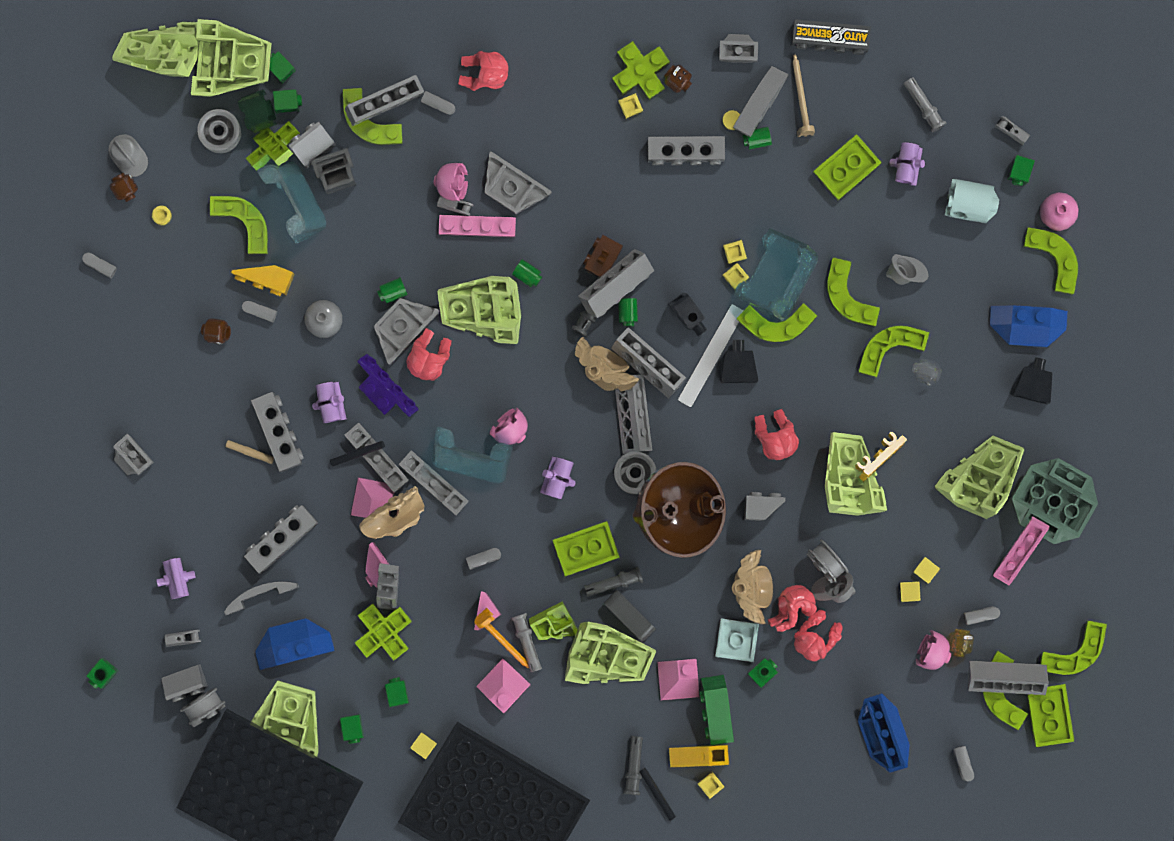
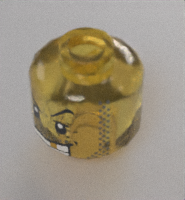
M955 629V631L949 634L948 642L953 656L965 657V654L972 652L974 636L970 634V631Z

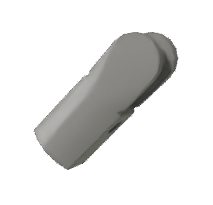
M425 91L421 99L422 103L448 115H452L456 110L452 103Z
M1001 116V121L995 125L998 130L1010 136L1021 145H1024L1030 134L1004 116ZM1007 124L1012 127L1010 131L1005 129Z
M440 195L437 207L470 216L469 211L473 204L462 200H446ZM458 203L463 204L462 210L457 209Z
M85 253L82 257L83 262L87 266L112 279L117 270V267L92 253Z
M245 301L242 304L243 311L270 322L275 321L278 311L251 301Z
M492 548L467 557L469 569L472 570L499 560L501 552L497 548Z
M994 606L964 613L966 625L996 619L1000 616V610Z
M200 630L165 634L166 647L201 642L198 636ZM189 633H190V634H191V641H187V642H186V635H185V634H189Z
M966 746L954 748L953 753L962 780L972 781L974 779V772Z

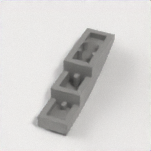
M771 66L744 107L733 128L751 137L758 123H761L768 108H771L789 75Z
M379 563L376 596L377 608L395 611L398 599L399 566Z

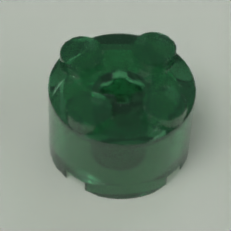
M264 89L243 96L238 101L241 112L244 111L246 116L244 119L246 128L254 133L277 125L273 121L276 120V115L270 99L266 100L264 95H267Z

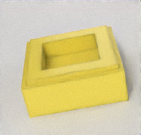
M636 93L618 100L625 119L643 112Z
M742 240L723 245L728 264L747 259Z
M738 263L722 275L734 290L749 279V276Z
M924 557L913 573L929 584L940 568Z
M920 582L900 583L901 602L921 601Z
M421 732L410 748L426 759L437 743Z
M713 772L697 783L709 799L724 788V785Z

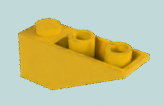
M276 265L231 271L235 275V280L243 283L248 280L253 282L252 286L261 290L264 287L271 289L270 293L281 297V294L287 295L295 275L293 272Z
M727 744L669 748L670 767L729 765Z

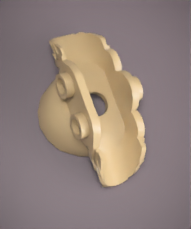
M584 337L577 342L575 356L579 358L581 365L585 366L586 376L605 391H612L617 388L620 391L629 390L639 381V378L625 373L629 369L628 363L611 350L602 346H593L591 348Z
M415 486L407 490L406 493H400L398 496L391 497L386 504L378 507L359 525L363 535L372 539L384 536L396 537L401 535L407 528L415 526L420 519L419 513L424 511L425 507L418 488ZM397 509V514L394 517H390L389 511Z
M755 550L747 554L740 561L741 567L735 575L732 592L736 595V601L740 607L744 609V616L754 623L763 625L766 623L760 608H767L772 601L773 581L768 568L758 566L762 550Z

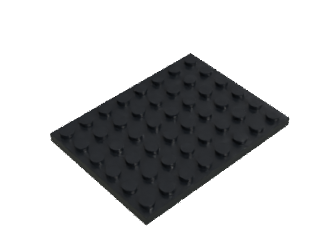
M226 709L176 808L237 841H334L364 782L233 711Z
M457 721L398 822L429 841H567L589 804L590 799Z

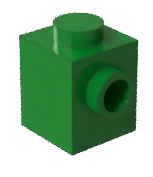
M763 658L747 674L762 688L778 673L776 671L778 666L771 659L766 660V658Z

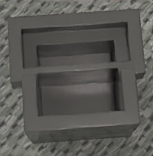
M347 148L311 160L316 177L322 180L328 195L356 185L351 170L354 166Z

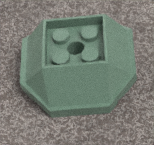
M1059 458L1030 465L1011 498L1019 525L1025 528L1032 517L1037 518L1049 526L1042 539L1051 544L1079 538L1098 505L1092 477ZM1052 496L1058 499L1056 507H1052L1049 503V499Z

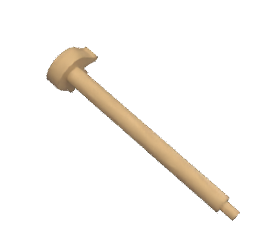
M793 55L792 63L803 127L797 131V137L803 135L804 137L807 135L813 136L815 129L814 126L809 125L799 60H797L796 55Z

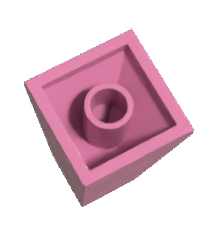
M358 478L351 515L362 518L368 517L378 507L383 506L391 497H394V492L384 482Z
M373 542L369 544L365 570L367 576L365 579L371 587L374 585L378 588L379 563H389Z
M502 659L476 687L497 708L505 713L531 684L509 663Z
M696 659L657 662L661 700L699 697Z

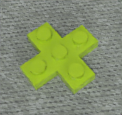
M633 41L617 51V54L627 68L612 77V80L622 95L638 84L648 99H651L665 89L655 74L670 63L660 46L644 57Z
M289 121L275 133L266 126L253 137V140L259 147L245 159L256 171L264 167L270 159L280 166L293 154L286 145L291 143L290 140L300 133Z
M372 604L358 615L370 630L355 642L366 658L381 646L393 661L409 649L397 634L412 622L401 607L384 618L377 607Z

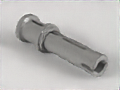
M914 77L903 83L923 113L922 118L926 119L931 126L932 133L947 124L938 114L937 107L931 105Z
M527 613L510 619L514 622L517 632L515 635L517 638H520L530 672H535L542 669L532 641V629L529 628L526 619Z

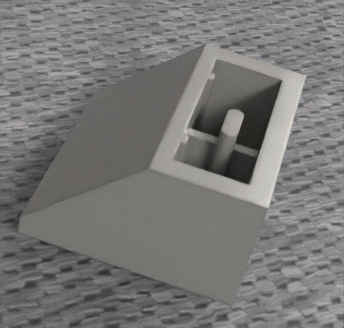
M314 122L306 127L304 134L301 136L299 134L290 140L291 144L288 145L306 169L312 165L311 160L322 157L336 146L319 122L316 124Z
M750 492L749 496L745 497L744 520L764 521L785 502V497H781L779 493H770L768 497L762 496V493Z
M200 664L161 678L166 700L172 699V702L185 699V694L188 693L191 696L204 692V687L208 686Z

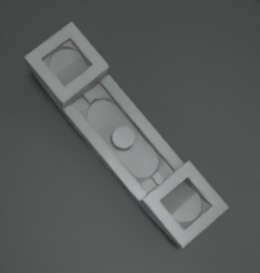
M360 423L356 424L345 434L346 438L357 450L376 443ZM383 449L363 456L394 493L409 481Z
M412 450L399 463L406 472L455 515L469 502Z
M272 582L259 585L238 596L226 608L224 613L225 615H230L245 609L244 600L277 588L279 594H283L299 588V585L292 582Z

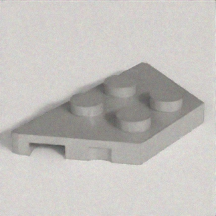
M493 152L489 153L484 193L513 213L518 214L552 194V191Z
M399 298L374 325L389 365L401 355L440 313L438 309Z

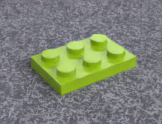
M856 134L816 168L813 173L838 201L881 164V161Z
M607 521L553 540L565 576L620 558Z
M1066 684L1048 686L1046 695L1027 694L1035 747L1074 742Z

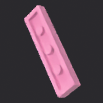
M439 215V235L515 237V217Z
M1032 517L995 570L993 576L1010 586L1048 531L1049 526Z

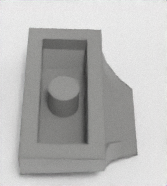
M728 34L723 41H720L719 61L731 63L757 62L758 42H754L749 35Z
M126 434L113 446L115 449L114 461L127 476L131 474L140 475L154 463L129 434Z

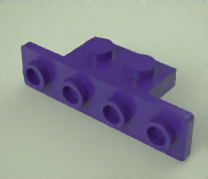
M366 354L357 361L369 374V377L359 388L384 415L396 404L408 417L419 410L415 402L405 395L402 388L392 381L389 374L379 367L373 357Z

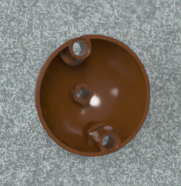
M677 462L658 469L644 483L639 492L636 509L633 512V519L639 525L645 538L659 551L675 557H693L705 552L718 539L725 522L726 503L719 483L709 471L694 463Z

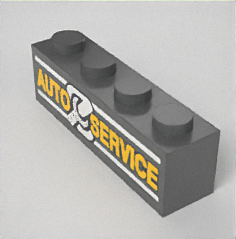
M795 19L792 46L802 50L807 49V47H813L816 51L834 49L836 53L853 51V54L864 55V52L867 53L869 50L871 26Z

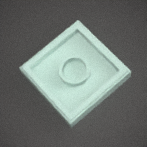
M721 618L715 657L754 662L759 624Z

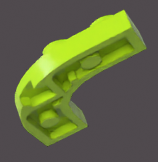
M362 88L343 89L344 115L349 127L357 136L368 143L376 145L403 144L402 124L380 125L366 120L352 126L345 107L363 98Z
M210 196V216H231L240 219L247 227L248 254H268V230L265 219L260 211L253 204L239 197Z
M1028 227L1023 247L1042 250L1054 257L1057 263V278L1054 291L1073 295L1078 275V262L1074 250L1061 236L1053 232Z
M832 258L827 280V291L833 306L839 314L850 321L876 327L880 308L855 301L848 292L847 279L851 262Z
M803 303L790 318L783 322L775 323L763 318L749 305L736 319L759 339L768 342H784L801 334L817 315Z
M893 326L882 330L867 344L858 373L877 378L882 358L886 351L895 346H906L924 351L930 332L908 326Z
M1086 621L1084 639L1081 647L1076 652L1070 655L1042 652L1040 664L1047 665V672L1062 675L1076 674L1085 670L1096 661L1101 653L1107 624Z
M996 651L991 662L1013 663L1014 660ZM983 692L985 703L989 710L998 719L1019 730L1028 713L1011 704L1005 698L1004 693Z

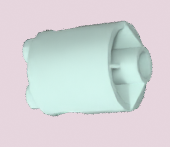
M952 179L945 215L987 224L997 213L999 198L994 191V186Z

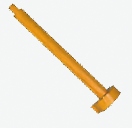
M485 608L475 618L474 623L479 628L485 627L522 666L529 668L527 660L490 624L495 618L491 611Z

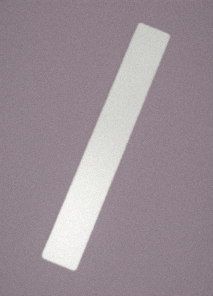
M733 304L730 306L678 399L680 402L692 407L739 323L736 318L744 310Z

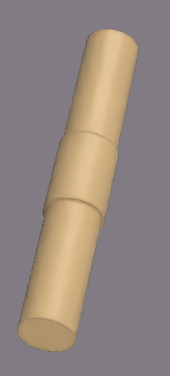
M230 440L226 443L227 448L270 464L274 462L273 456Z

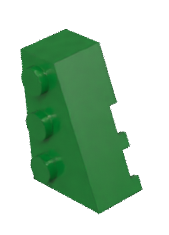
M724 675L701 678L703 691H700L701 703L705 704L702 714L703 720L707 721L708 727L704 728L706 739H710L711 745L734 742Z

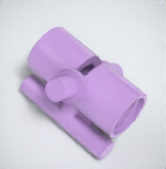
M906 142L901 143L899 157L890 160V166L897 168L896 182L917 186L919 168L925 166V161L921 160L923 148H920L919 145Z
M327 382L316 385L318 400L312 404L314 410L321 411L323 423L346 420L343 404L344 397L341 395L339 382Z
M552 456L548 470H544L542 473L545 479L540 493L562 499L565 488L575 486V480L570 477L574 463Z
M181 558L164 561L165 575L163 578L156 579L157 586L165 585L169 587L171 600L189 596L186 582H189V579L196 578L195 572L183 571Z

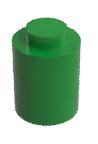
M768 127L755 129L751 137L747 135L742 136L744 147L748 146L749 150L772 145Z
M523 259L512 273L514 277L529 287L537 286L542 279V276H540L541 271Z
M401 277L380 285V290L377 291L381 302L385 300L386 304L408 295Z
M635 298L621 299L618 302L619 323H623V327L634 326V323L638 322L637 299Z

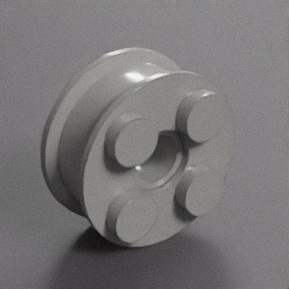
M222 109L211 110L203 115L199 121L197 128L198 137L202 144L211 152L227 153L238 145L241 139V126L230 112ZM223 127L224 133L220 136L215 135V129Z
M634 451L624 454L617 461L614 477L617 485L624 492L639 494L644 483L657 470L655 463L648 455ZM632 468L640 469L641 475L639 478H632L630 476Z
M821 539V544L813 550L809 549L806 555L818 571H822L825 578L831 584L833 582L836 583L838 576L844 571L846 573L849 571L836 553Z
M216 687L200 695L180 710L185 712L189 718V725L195 727L202 723L204 719L213 717L218 711L226 707L224 704L225 700L221 701L215 692L217 690Z

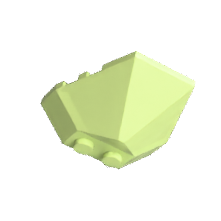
M198 19L196 39L200 42L197 75L192 76V96L211 97L268 81L272 43L225 25L217 20Z
M197 22L177 23V26L166 28L165 25L159 26V30L149 32L148 29L126 32L123 34L112 59L113 61L162 75L189 77L199 53L200 41L196 39Z
M489 276L438 289L437 294L442 324L462 331L469 330L475 332L480 337L484 335L493 338V341L497 343H518L521 310L517 283L512 278Z
M837 432L831 433L825 480V492L830 513L858 516L887 511L885 493L883 488L879 487L875 478L877 476L876 471L863 482L859 478L863 471H859L855 467L858 462L863 466L866 465L862 460L864 456L870 458L862 436Z
M991 436L974 450L975 453L967 459L963 458L960 461L961 464L953 470L949 469L935 485V488L954 505L985 519L996 515L1007 501L1024 453L1023 447L995 436Z
M593 622L580 623L569 650L565 681L580 684H589V681L601 680V683H608V680L619 679L620 682L643 681L656 654V650L607 625Z
M277 681L251 722L317 757L319 750L315 691Z

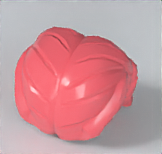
M479 51L474 56L461 57L462 66L476 65L481 66L478 78L475 79L460 75L459 85L466 86V88H470L472 91L483 87L500 89L504 86L508 78V63L500 53Z
M428 328L413 343L412 351L407 357L406 362L407 368L412 375L422 380L434 381L442 374L443 365L450 357L449 352L452 340L443 338L440 342L438 354L429 353L426 347L430 343L434 332Z
M782 409L774 411V418L781 429L778 432L768 433L764 415L755 416L756 429L754 433L762 443L764 455L772 460H782L793 455L798 448L799 439L794 432L793 423L787 420Z
M802 585L787 587L778 598L779 614L768 619L769 625L771 627L775 626L777 632H784L795 627L799 608L806 616L815 614L817 607L813 593Z
M821 609L810 616L794 635L795 650L809 661L824 659L827 653L842 638L843 626L840 622H834L826 645L823 638L817 633L807 632L808 628L819 625L826 619V612Z

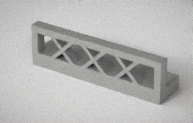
M633 375L639 378V381L631 389L625 390V392L620 391L618 388L615 389L623 454L634 451H652L645 384L642 375ZM625 400L629 403L627 411L624 409ZM628 419L631 421L629 430L626 428V421ZM630 438L633 440L634 449H629L628 441Z

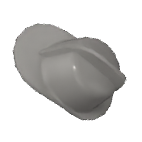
M126 134L119 135L110 142L109 155L121 172H124L125 175L130 174L132 177H137L144 173L148 166V158L132 136Z
M897 254L892 256V263L886 273L888 278L893 279L899 285H905L911 281L923 283L929 277L928 271L922 262L912 257Z
M843 572L836 578L837 582L832 584L825 577H822L813 584L811 592L818 601L833 600L837 603H843L856 593L853 587V576L850 573Z

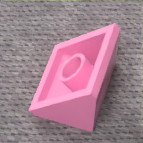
M481 591L477 616L485 608H488L495 619L502 614L488 594ZM475 624L474 630H481V629H482V628L477 627L476 624Z

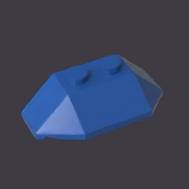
M1016 305L991 306L990 326L1008 345L1048 347L1066 331L1067 311L1055 308Z
M305 618L268 628L255 653L259 669L262 670L335 650L330 632Z
M883 694L865 698L858 723L870 757L886 768L889 773L907 768L910 744L897 707Z

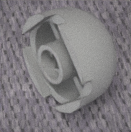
M319 300L307 308L305 325L307 330L314 336L329 338L334 336L341 328L343 315L335 303L328 300Z

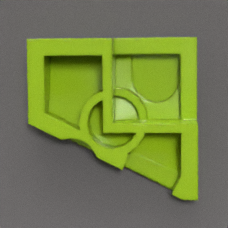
M563 601L529 618L530 626L538 640H548L549 638L563 639L566 636H575L578 631Z

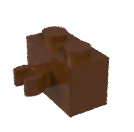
M602 235L601 239L597 237L592 246L595 250L592 255L588 254L583 262L586 265L584 270L600 278L613 267L623 245Z

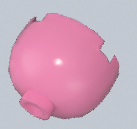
M463 163L446 164L440 168L434 177V186L437 188L438 193L446 200L460 201V199L465 198L468 188V181L464 182V175H468L465 165Z
M1058 192L1044 199L1040 206L1039 214L1041 221L1049 229L1063 231L1075 223L1078 218L1079 209L1077 202L1072 196Z
M512 408L497 420L500 422L496 428L492 426L490 430V435L500 444L513 445L516 442L519 444L526 438L525 433L527 432L528 423L526 417L518 408L516 410Z
M930 630L931 635L926 634L919 646L917 654H920V659H916V665L925 669L936 670L942 667L944 663L947 664L951 658V653L949 652L950 645L945 636Z

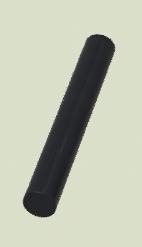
M379 441L330 459V464L334 467L383 449L385 444L383 441Z
M646 767L640 770L641 776L669 821L676 817Z

